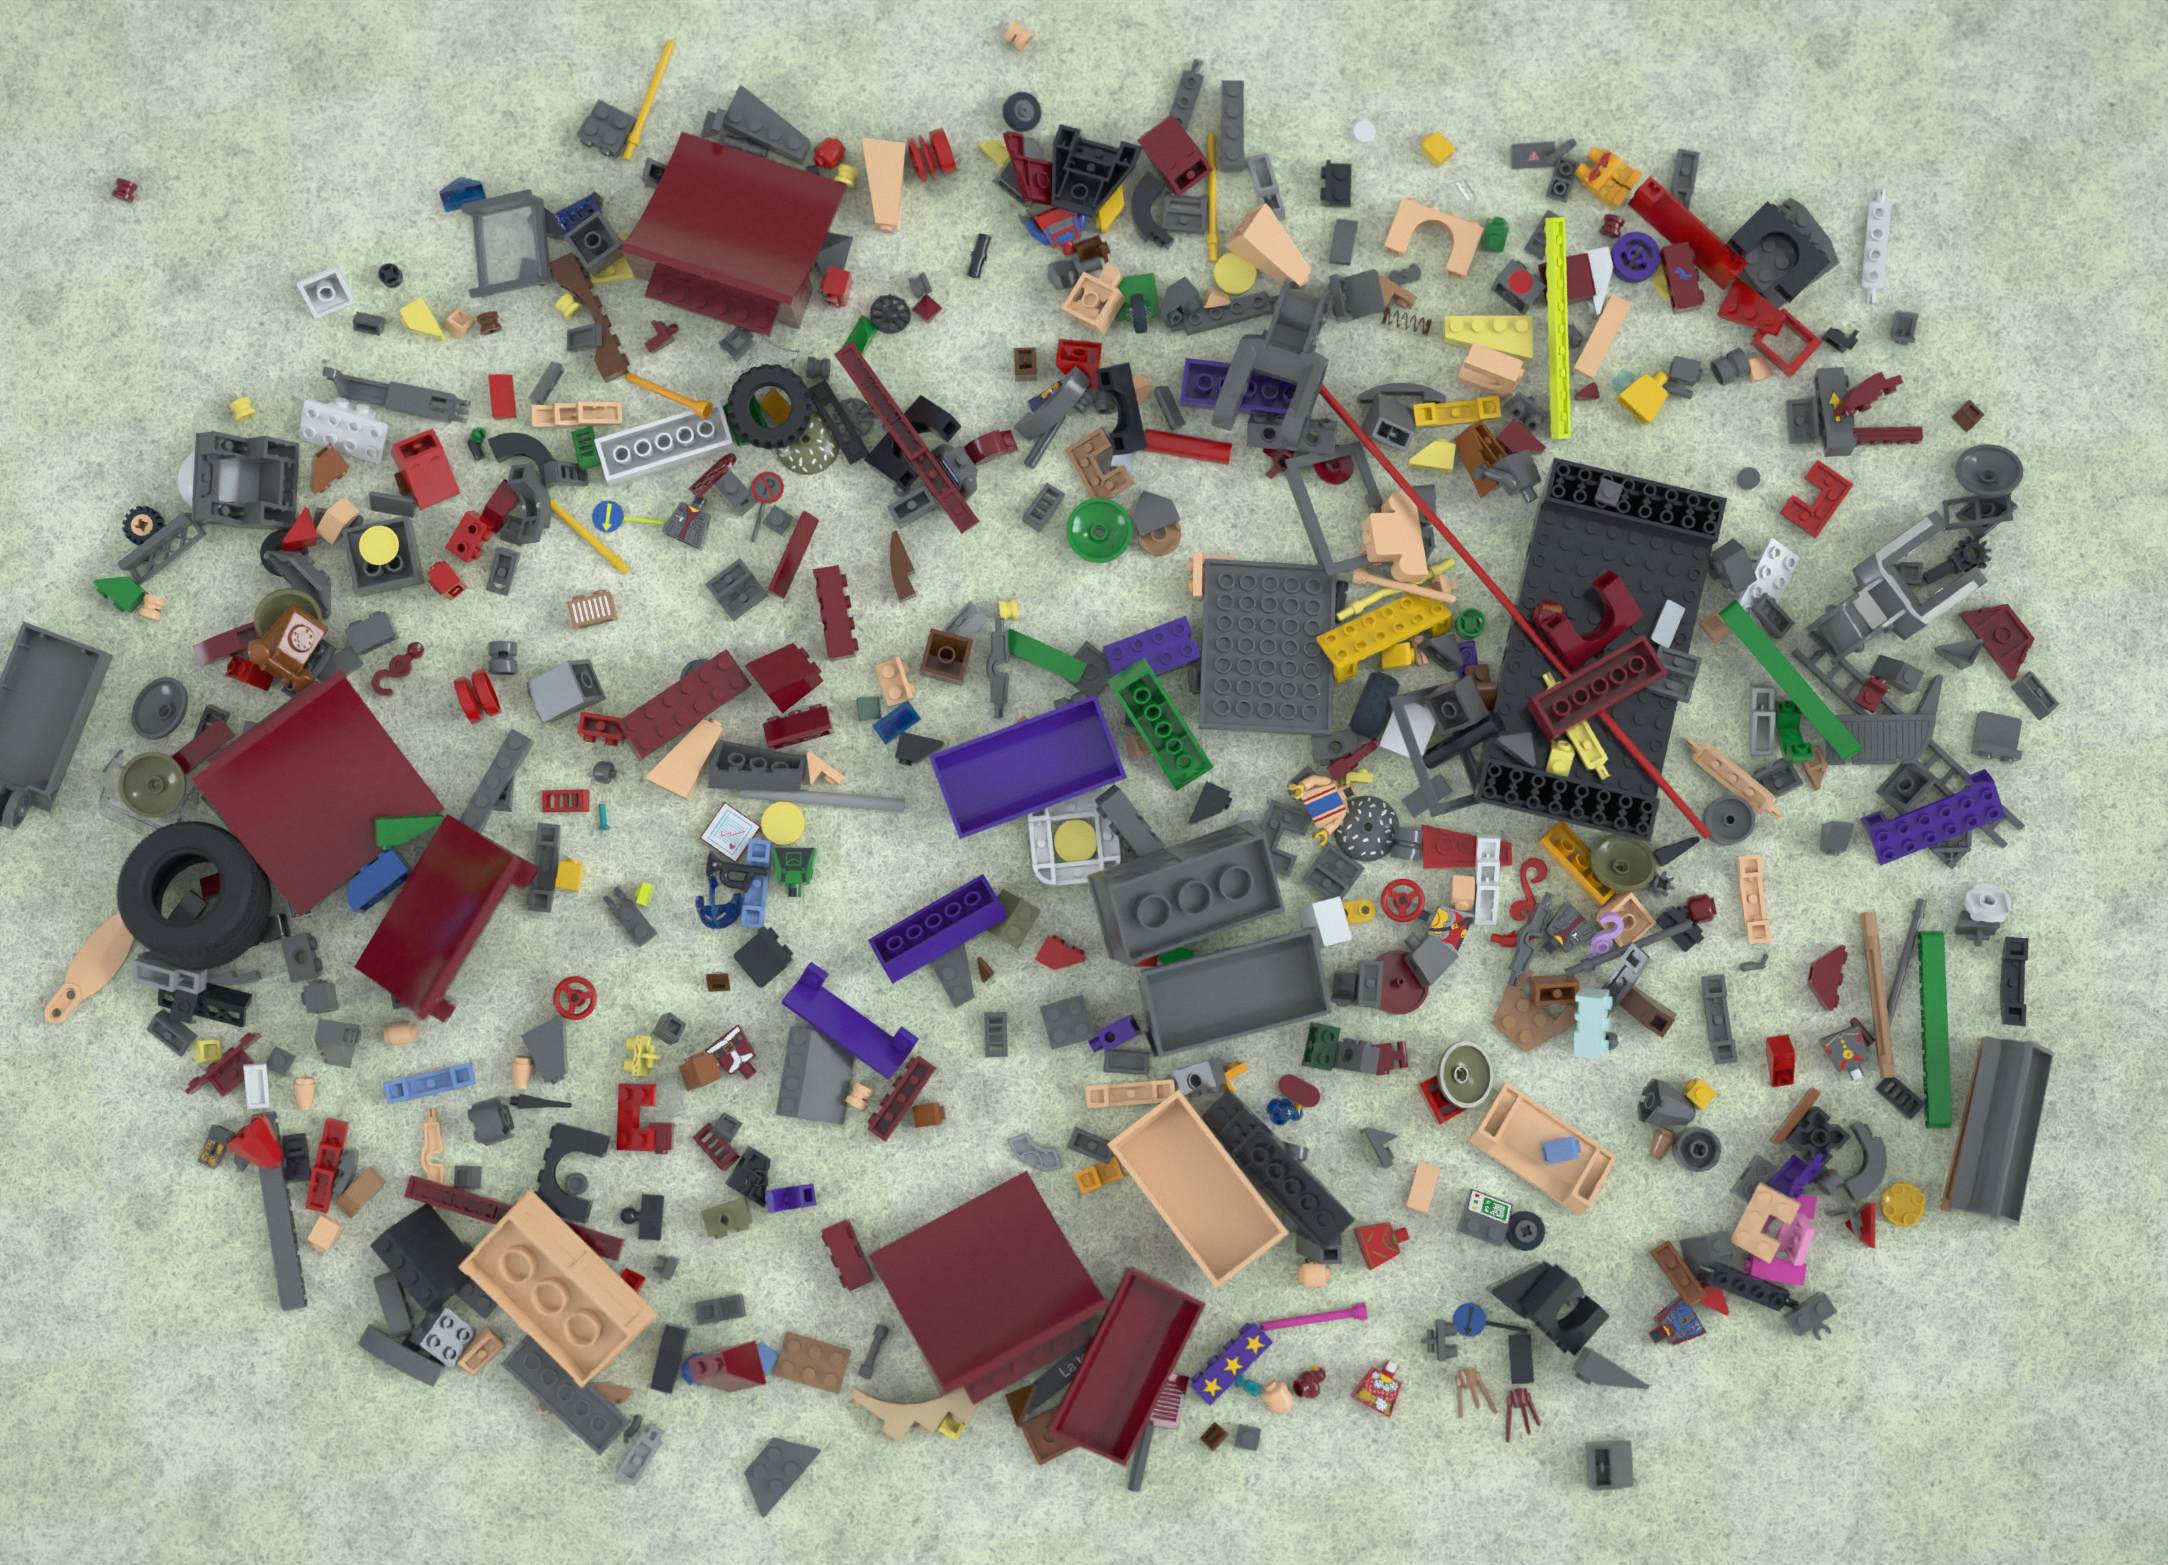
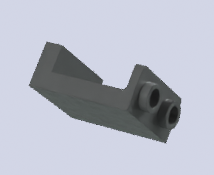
M1369 960L1357 962L1354 1006L1380 1007L1383 962Z

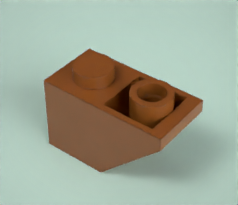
M330 443L312 457L310 488L315 495L318 492L323 493L330 487L329 483L336 478H342L349 468L347 462Z
M940 1102L912 1106L915 1128L943 1124L942 1120L946 1119L945 1107L940 1106Z

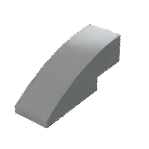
M1268 153L1247 158L1258 205L1261 206L1266 203L1278 221L1285 220V208Z
M1749 685V744L1751 755H1773L1775 688L1772 685Z
M135 959L132 981L170 992L179 989L197 995L206 989L208 969L189 970L173 966L163 960Z

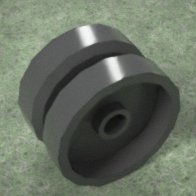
M1726 795L1712 801L1705 808L1702 814V823L1712 833L1708 837L1712 842L1722 846H1730L1745 840L1752 833L1755 826V813L1752 806L1745 799ZM1728 817L1731 818L1729 824L1726 822V818Z

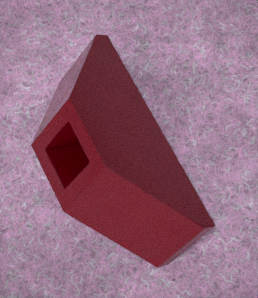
M1838 945L1811 962L1807 985L1824 1011H1834V1008H1837L1839 1003L1837 990L1838 986H1841L1843 982L1841 969L1842 964L1846 963L1848 952L1845 951V945Z

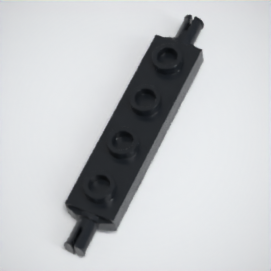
M1718 1261L1712 1262L1709 1266L1701 1262L1695 1264V1271L1704 1273V1280L1707 1284L1778 1312L1784 1306L1795 1309L1799 1305L1797 1300L1789 1298L1790 1292L1788 1289Z

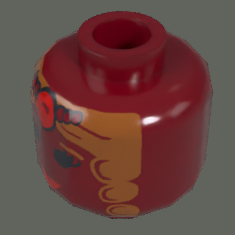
M1542 600L1534 606L1532 621H1535L1536 627L1541 628L1540 625L1556 612L1565 617L1566 612L1562 611L1561 603Z

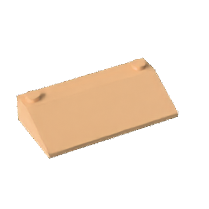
M1507 1082L1503 1085L1468 1140L1471 1144L1579 1217L1591 1206L1617 1158L1614 1154ZM1574 1136L1575 1140L1579 1141L1581 1153H1578L1579 1158L1545 1165L1540 1146L1541 1143Z

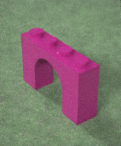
M1802 1194L1798 1199L1793 1197L1792 1199L1801 1203L1797 1213H1804L1807 1218L1814 1219L1817 1197ZM1770 1214L1761 1232L1766 1234L1769 1225L1777 1217ZM1751 1253L1749 1258L1745 1259L1744 1271H1747L1750 1275L1760 1279L1804 1286L1806 1263H1803L1802 1266H1794L1791 1261L1783 1260L1774 1256L1771 1263H1768Z

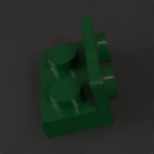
M1311 1022L1301 1066L1332 1071L1340 1028Z

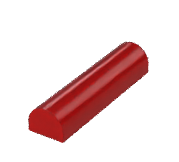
M1146 429L1145 440L1147 449L1143 451L1229 465L1232 443Z

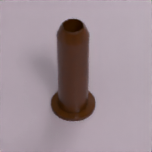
M1853 1017L1849 1021L1851 1026L1859 1024L1863 1040L1868 1044L1866 1047L1875 1042V1039L1857 1018Z

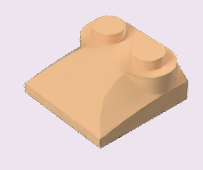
M1632 892L1618 893L1596 916L1598 926L1604 930L1613 928L1616 923L1610 921L1602 924L1599 919L1601 914L1611 911L1618 913L1622 917L1624 924L1623 932L1618 937L1612 939L1618 947L1639 940L1657 923Z

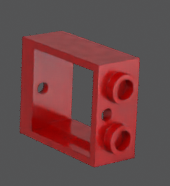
M1782 308L1780 311L1787 317L1784 325L1807 344V347L1788 365L1761 341L1767 333L1757 330L1752 335L1755 339L1751 345L1790 378L1820 346L1822 341L1786 309Z

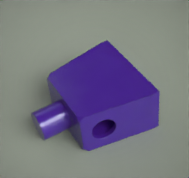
M1130 1014L1097 1031L1098 1036L1090 1040L1089 1045L1094 1053L1103 1048L1109 1051L1141 1035L1142 1032L1133 1014ZM1112 1032L1115 1035L1114 1040L1109 1038V1033Z

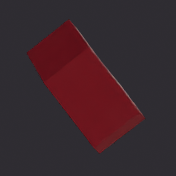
M506 479L501 482L482 512L483 517L495 524L492 531L496 534L501 531L507 514L516 508L519 502L518 495L507 485L508 480Z

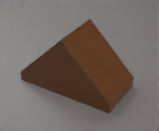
M1036 347L1014 348L1015 382L1037 381Z

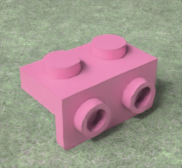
M1796 1213L1790 1225L1781 1220L1775 1237L1776 1240L1781 1242L1777 1252H1786L1794 1266L1803 1265L1804 1259L1808 1254L1809 1245L1815 1235V1229L1804 1213Z

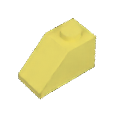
M422 297L399 310L402 314V317L399 319L405 329L410 328L413 333L439 340L447 339Z
M1438 439V441L1432 442L1410 458L1407 467L1451 473L1456 444H1452L1448 439Z

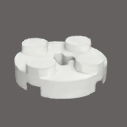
M1977 884L1972 890L1967 892L1965 907L1974 921L2003 922L2011 908L2009 895L2006 892L2003 894L1998 891L1999 887L1995 885Z

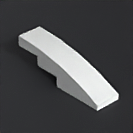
M1477 834L1474 925H1496L1500 887L1498 882L1500 835Z

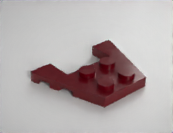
M1012 131L1003 133L1023 200L1052 206L1053 162L1026 157L1024 134Z

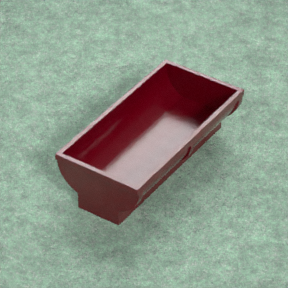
M1133 1266L1131 1268L1125 1267L1124 1275L1109 1303L1110 1307L1106 1309L1090 1343H1087L1082 1360L1052 1420H1049L1046 1426L1048 1433L1126 1467L1206 1306L1205 1302Z

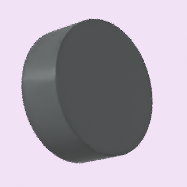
M1752 467L1742 469L1737 476L1739 486L1745 490L1754 489L1760 482L1759 472Z
M572 1173L569 1175L565 1182L567 1191L573 1195L583 1194L588 1188L587 1177L582 1173Z

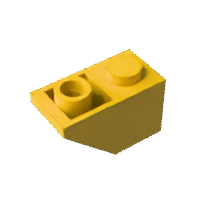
M1122 184L1098 212L1099 216H1095L1096 229H1101V235H1105L1124 212Z
M1401 643L1380 651V670H1407L1412 661H1414V648H1410V643Z

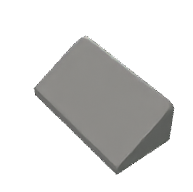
M970 600L942 631L971 638L988 619Z

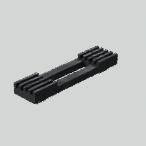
M826 379L810 387L808 390L813 404L821 414L849 464L853 465V463L868 456V449ZM828 403H832L852 437L846 442L824 407Z

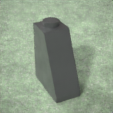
M1025 137V156L1042 160L1044 150L1040 147V144L1033 138ZM1008 157L992 182L1027 208L1034 202L1023 200L1010 157Z
M559 1015L521 1035L544 1082H552L553 1085L564 1080L563 1075L568 1073L566 1019Z

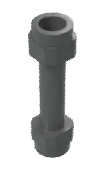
M880 1324L876 1325L871 1347L857 1375L866 1379L871 1378L874 1370L872 1366L882 1340L887 1337L889 1328Z

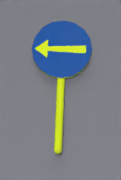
M610 500L599 503L592 513V521L595 527L605 533H612L622 526L623 521L665 524L663 520L625 517L622 507Z

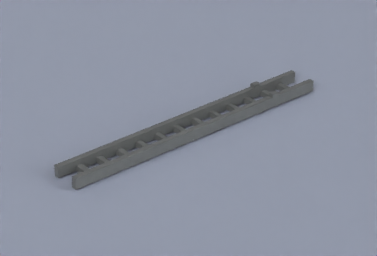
M1815 630L1811 631L1808 636L1822 649L1820 651L1817 650L1810 657L1811 660L1798 648L1794 649L1791 654L1857 715H1869L1863 710V707L1854 703V700L1847 695L1858 682L1863 686L1867 678L1845 658L1840 660L1827 675L1822 672L1815 664L1825 653H1828L1832 658L1837 653ZM1842 667L1854 678L1844 690L1831 680ZM1885 695L1883 696L1880 703L1886 709L1882 714H1904ZM1931 739L1928 747L1935 754L1925 765L1918 760L1913 765L1936 777L1928 769L1939 758L1948 764L1951 769L1941 780L1936 777L1937 781L1933 784L1943 795L1948 797L1954 794L1945 786L1949 779L1957 773L1965 780L1964 777L1970 774ZM1966 785L1961 791L1968 789V785ZM2002 805L2005 816L1993 821L1989 826L1985 824L1979 828L2001 848H2005L2008 843L1994 831L1999 823L2006 818L2018 830H2022L2025 825Z

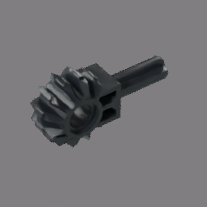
M1967 536L1965 541L1960 540L1958 542L1959 547H1955L1954 553L1946 557L1947 561L1922 574L1923 580L1929 585L1952 572H1955V574L1964 570L1968 572L1975 566L1985 569L1987 567L1985 562L1991 561V557L1986 555L1991 552V549L1984 548L1987 541L1979 543L1980 537L1978 536L1973 540L1970 536ZM1969 549L1975 551L1977 555L1975 560L1968 556Z

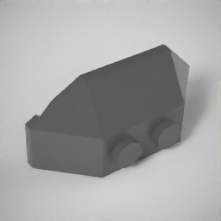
M267 551L263 558L294 589L302 590L311 595L320 606L322 617L327 620L331 615L330 577L323 570L318 571L313 566L315 562L307 554L302 555L300 552Z

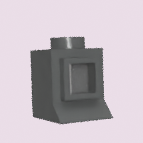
M736 327L718 343L721 349L729 353L732 359L737 362L754 346L752 340L754 336L748 330H741Z

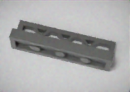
M182 512L117 564L122 571H130L138 585H142L200 541L207 533L199 522L191 521L192 513ZM193 524L198 534L193 538H187V528ZM174 538L180 539V546L176 551L170 550L171 540ZM163 551V561L159 564L153 563L155 553ZM142 563L148 564L147 573L143 577L136 570Z

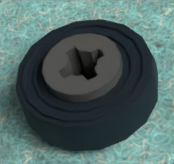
M1520 1211L1510 1217L1505 1236L1509 1244L1515 1249L1530 1251L1539 1247L1544 1240L1545 1226L1541 1218L1535 1213Z

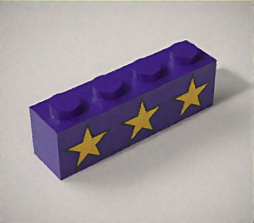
M1254 1322L1244 1324L1238 1331L1240 1335L1235 1341L1231 1338L1222 1347L1225 1351L1219 1357L1215 1354L1206 1363L1209 1367L1204 1372L1199 1370L1191 1378L1193 1383L1190 1386L1209 1406L1273 1343Z

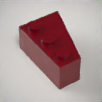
M849 1218L821 1230L823 1242L826 1247L829 1246L832 1253L830 1255L831 1261L835 1268H839L841 1273L839 1279L843 1288H848L849 1291H852L875 1280Z

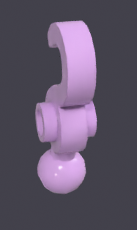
M1609 911L1599 916L1602 924L1612 921L1616 925L1611 929L1597 932L1591 937L1590 945L1593 952L1585 958L1591 959L1612 950V939L1618 937L1624 929L1622 917L1618 913ZM1601 964L1593 967V971L1599 969Z

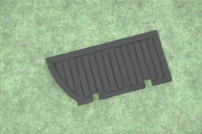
M1936 714L1835 715L1862 747L1860 751L1851 757L1852 765L1896 764V758L1902 757L1903 764H1916V761L1928 747L1936 724ZM1827 741L1828 765H1845V761Z

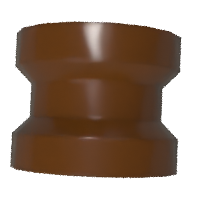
M485 312L476 317L477 322L481 324V335H490L502 330V326L497 320L499 317L498 312Z

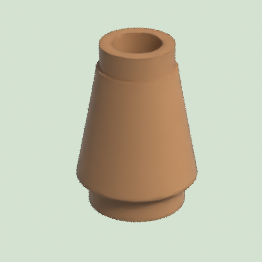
M1659 1126L1658 1130L1654 1131L1649 1156L1661 1161L1675 1141L1674 1136L1676 1133Z

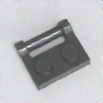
M1165 192L1162 229L1164 231L1205 234L1208 196L1193 197L1181 195L1179 197L1172 195L1171 192ZM1170 203L1200 206V210L1170 208Z

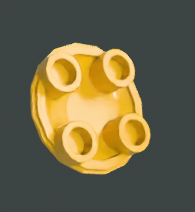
M1900 1182L1894 1183L1885 1190L1880 1205L1883 1215L1889 1222L1897 1226L1906 1227L1913 1226L1921 1219L1925 1211L1926 1199L1924 1194L1913 1184Z

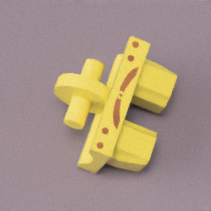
M636 1035V1037L627 1038L626 1048L627 1050H634L633 1059H625L623 1067L625 1071L631 1072L632 1075L648 1076V1069L653 1068L654 1059L660 1060L661 1055H654L655 1046H651V1036Z

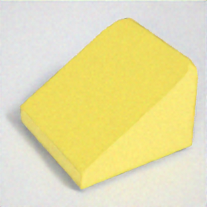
M220 1039L194 1042L196 1064L222 1060Z

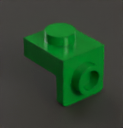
M1496 216L1493 219L1488 218L1482 242L1483 249L1503 253L1509 230V222H1506V219Z

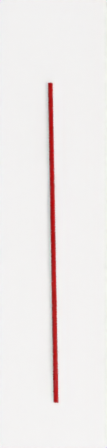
M1322 384L1319 394L1566 679L1574 675ZM1606 711L1598 715L1599 718L1704 839L1708 838L1712 833L1610 715Z

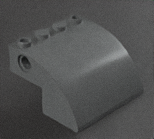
M216 431L196 433L191 521L245 529L290 530L296 520L299 443L268 436L244 438Z

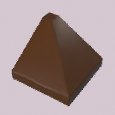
M978 957L977 962L981 981L985 983L995 972L982 957Z

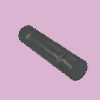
M1571 138L1547 156V163H1554L1577 145L1575 139Z

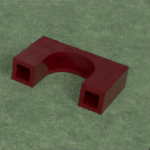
M1610 570L1592 583L1601 597L1605 609L1603 619L1596 629L1587 634H1577L1568 618L1559 612H1556L1540 625L1564 663L1573 670H1577L1585 665L1586 661L1601 652L1607 644L1618 638L1624 630L1634 625L1643 616L1642 611L1620 576Z

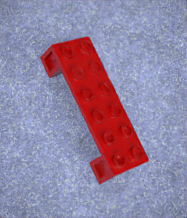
M1651 176L1634 192L1635 195L1628 202V206L1672 245L1689 242L1690 248H1693L1695 253L1694 265L1722 290H1725L1748 264Z

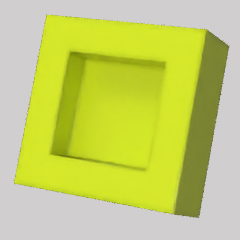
M645 882L642 883V886L638 885L634 896L637 899L636 903L647 907L654 886Z

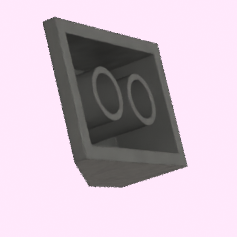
M1586 1346L1572 1367V1370L1576 1372L1575 1377L1588 1385L1593 1382L1597 1385L1648 1390L1650 1387L1642 1380Z

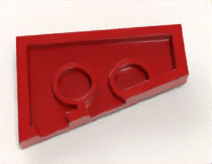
M1737 276L1717 313L1718 317L1776 337L1787 318L1783 312Z

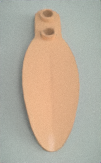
M120 913L115 914L100 926L78 951L68 968L64 986L60 988L44 1010V1016L47 1021L53 1024L65 1022L82 1000L101 990L121 968L131 950L134 937L124 925ZM72 991L75 992V997L69 999L68 994ZM60 1009L61 1015L55 1017L54 1012Z

